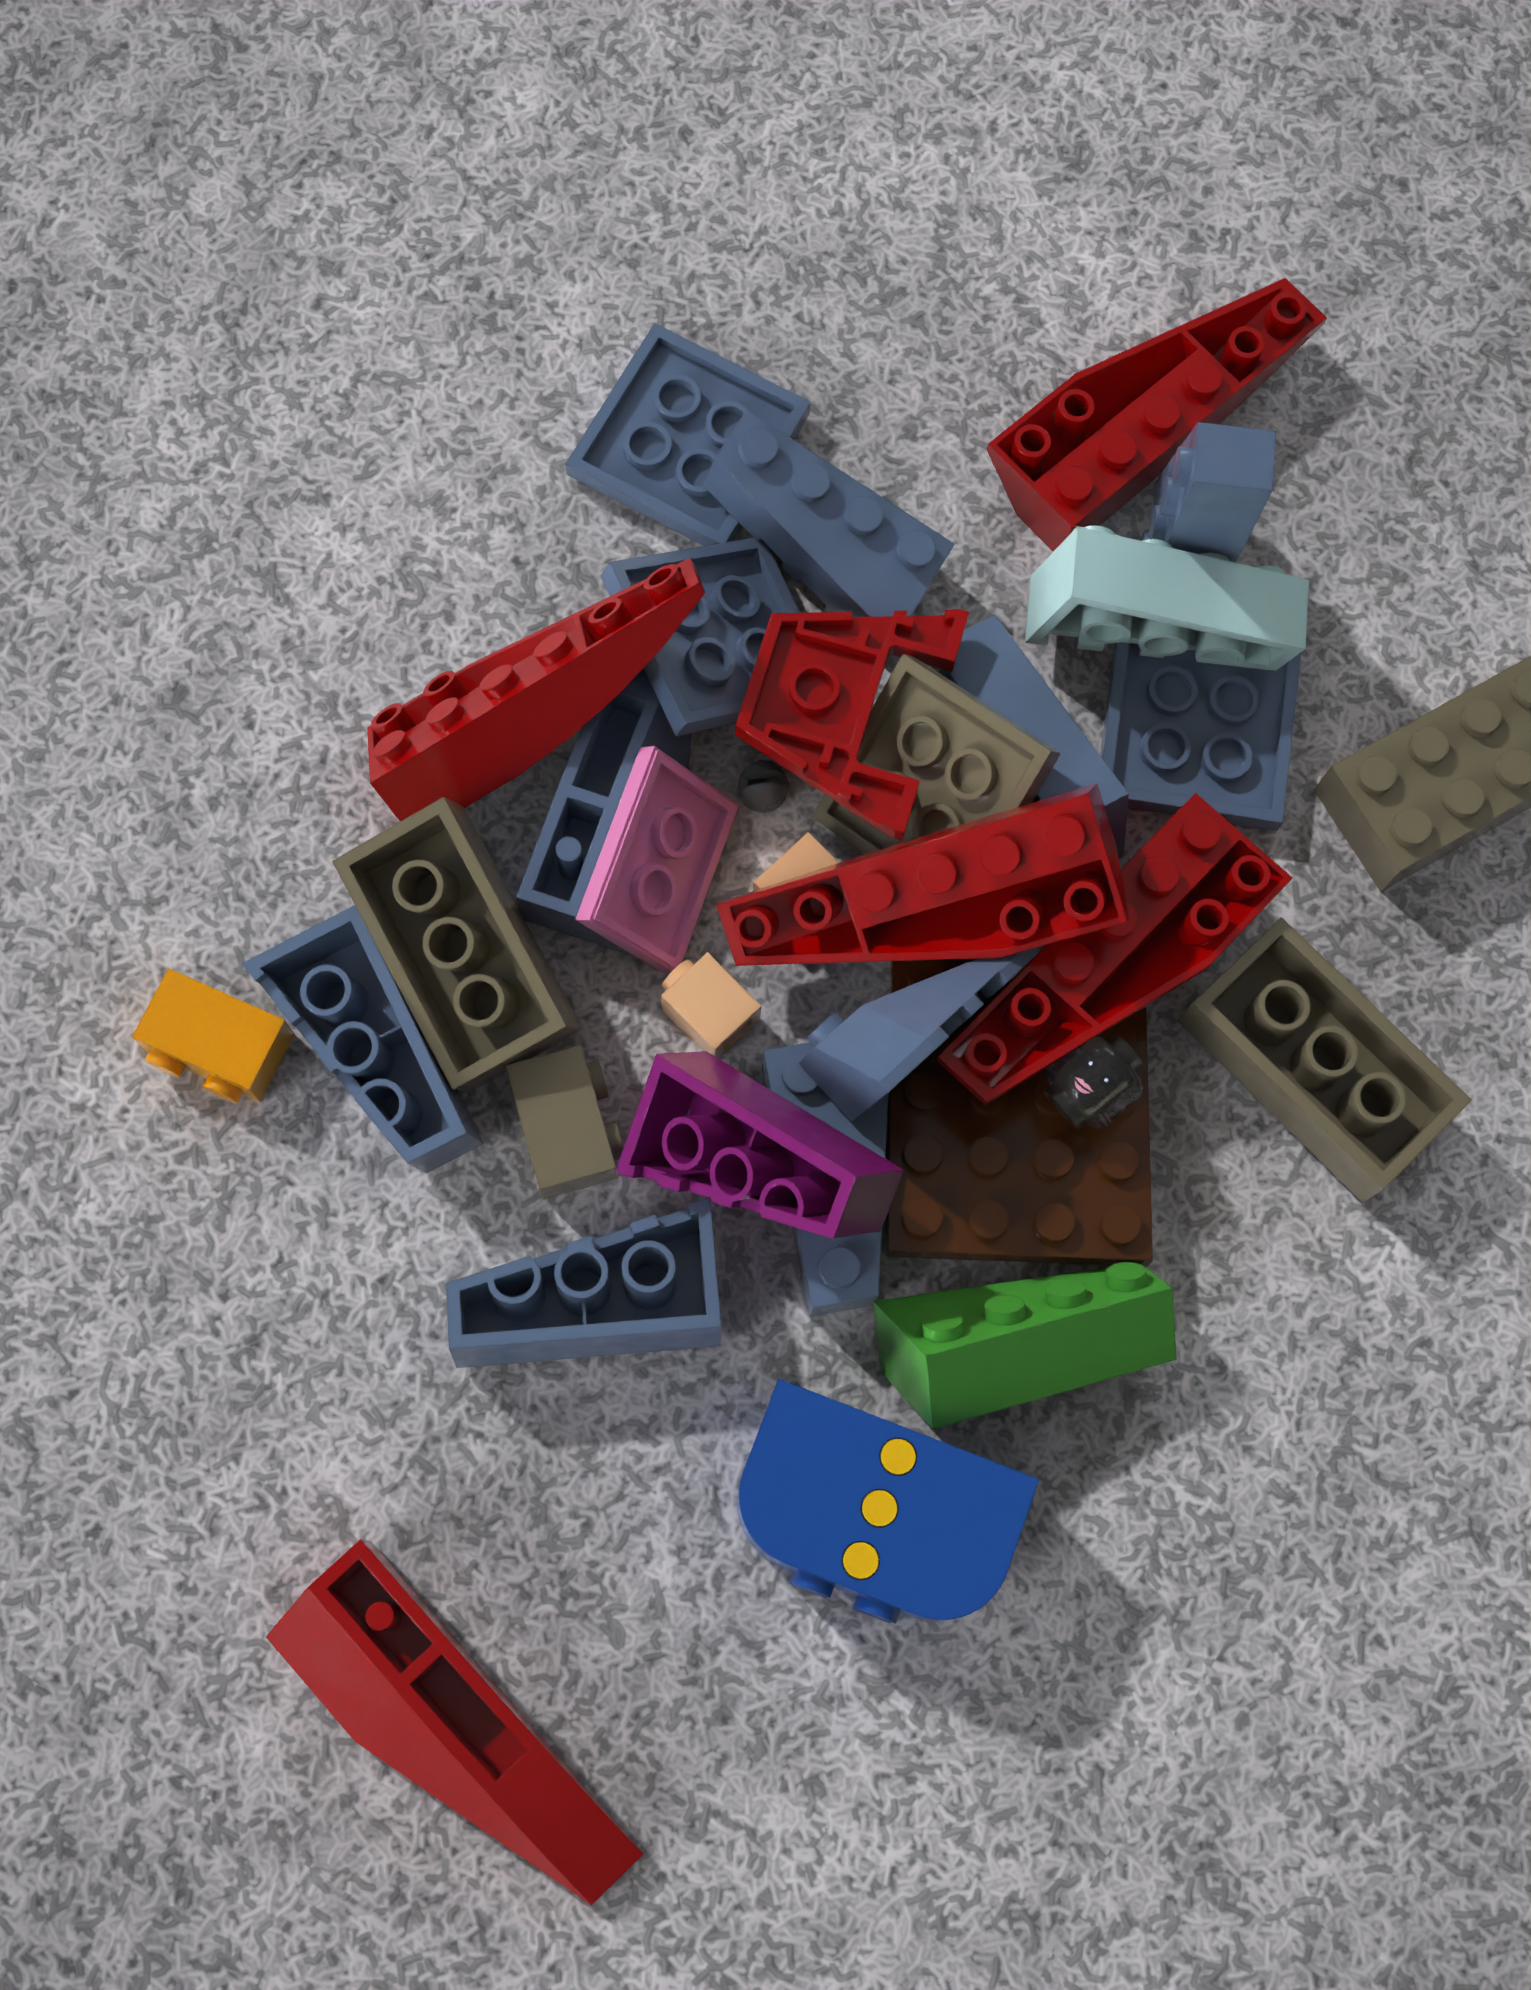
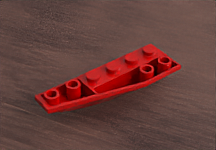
M1283 278L1075 373L988 443L986 450L1016 515L1053 552L1077 526L1102 525L1160 476L1175 455L1178 446L1182 445L1197 422L1220 424L1324 325L1327 317L1286 278Z
M691 558L676 565H665L654 571L647 579L487 655L456 673L453 671L444 672L432 679L424 688L423 693L404 705L395 703L380 711L372 720L371 725L367 727L370 784L401 822L442 797L464 806V808L470 806L524 773L588 723L617 697L663 648L706 593L698 570Z
M1098 783L899 843L716 904L736 966L1001 958L1122 924L1129 920L1117 846Z
M1195 793L1121 868L1129 917L1128 922L1047 944L938 1056L937 1061L984 1105H987L1207 970L1293 877Z
M360 1539L306 1588L267 1634L266 1638L356 1743L590 1905H593L644 1855L633 1840L371 1541Z

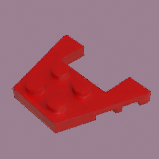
M953 609L945 610L944 615L906 616L907 610L894 611L893 616L852 617V612L771 613L735 725V736L891 838L903 841L920 780L861 764L857 761L887 659L890 656L901 658L902 654L916 657L928 666L952 672L969 612Z

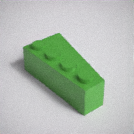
M1122 1262L1106 1268L873 1301L879 1363L882 1374L932 1429L1177 1360L1173 1288L1143 1264Z

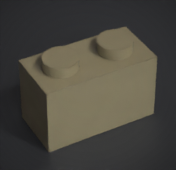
M580 1044L505 1065L543 1200L618 1179L617 1173H615L616 1166L614 1161L620 1160L624 1147L616 1121L604 1124L597 1100L607 1098L609 1095L599 1060L586 1063L582 1045Z

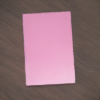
M640 747L575 920L658 971L670 974L683 962L739 804L657 747Z

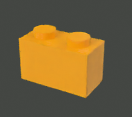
M168 968L132 1038L148 1052L144 1060L147 1064L177 1078H180L184 1069L206 1078L202 1086L204 1089L222 1099L238 1104L242 1095L261 1102L295 1034L284 1019Z

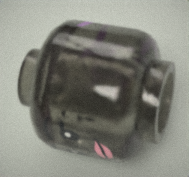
M1117 1034L1109 1041L1097 1035L1046 1068L1045 1075L1049 1086L1043 1093L1056 1110L1077 1130H1080L1085 1124L1093 1129H1104L1140 1098L1143 1087L1135 1070L1143 1062L1130 1045Z

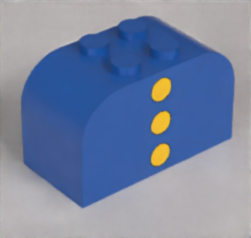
M778 1378L741 1477L737 1494V1511L742 1530L754 1549L770 1562L793 1571L789 1582L790 1585L826 1599L827 1597L831 1598L834 1588L857 1596L852 1609L890 1624L891 1622L896 1624L899 1614L921 1620H951L964 1617L979 1610L1000 1589L1007 1575L1039 1479Z

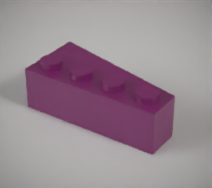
M707 1051L656 1054L615 1173L631 1178L643 1177L658 1182L660 1187L677 1192L689 1191L709 1197L711 1202L729 1208H745L760 1213L763 1218L836 1239L881 1231L904 1170Z

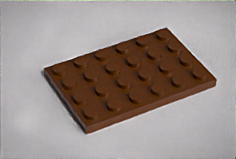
M975 959L890 961V994ZM1026 964L988 1000H985L983 1002L984 1005L954 1030L939 1047L889 1091L888 1161L904 1171L887 1213L886 1257L1113 1265L1122 1262H1132L1148 1267L1153 1261L1146 1007L1080 1047L1083 1058L1089 1060L1086 1054H1090V1057L1102 1067L1103 1073L1100 1072L1097 1065L1093 1067L1099 1080L1104 1076L1103 1074H1107L1113 1082H1117L1115 1083L1117 1085H1112L1110 1082L1108 1086H1102L1098 1096L1099 1103L1092 1093H1086L1094 1105H1080L1073 1096L1075 1084L1074 1069L1078 1062V1049L987 1105H984L937 1061L938 1056L1028 965ZM1093 1048L1101 1051L1104 1054L1106 1061H1104L1101 1055L1097 1051L1093 1050ZM1110 1065H1113L1120 1071L1122 1075V1081L1120 1075L1115 1070H1113L1110 1067ZM1095 1083L1088 1084L1094 1092L1097 1085ZM1116 1091L1120 1094L1121 1098L1129 1100L1127 1103L1116 1102L1108 1105Z

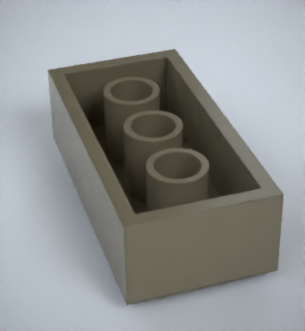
M1531 656L1332 765L1315 787L1314 792L1380 892L1531 808Z
M442 797L332 861L452 1090L473 1091L507 1072L505 1065L530 1059L583 1029L464 806Z
M1282 917L1213 982L1178 1020L1217 1061L1362 1202L1384 1190L1472 1101L1463 1090Z

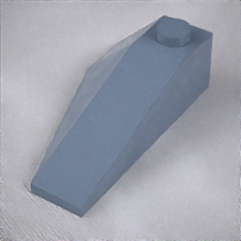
M1046 945L1001 958H979L866 1003L860 1006L845 1021L835 1011L806 1037L815 1048L799 1064L852 1122L891 1091L939 1047L954 1030L983 1006L985 1000H988Z

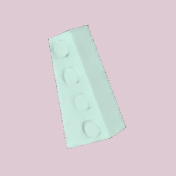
M1077 526L1031 575L1025 643L1047 645L1049 634L1078 637L1077 649L1102 651L1104 643L1124 642L1138 644L1140 648L1139 656L1164 658V656L1184 653L1186 650H1196L1195 658L1197 662L1277 671L1306 648L1309 580L1286 575L1283 569L1275 566L1252 567L1230 562L1228 557L1219 553L1196 554L1174 549L1171 544L1163 540L1146 539L1140 541L1115 535L1111 529L1103 526Z

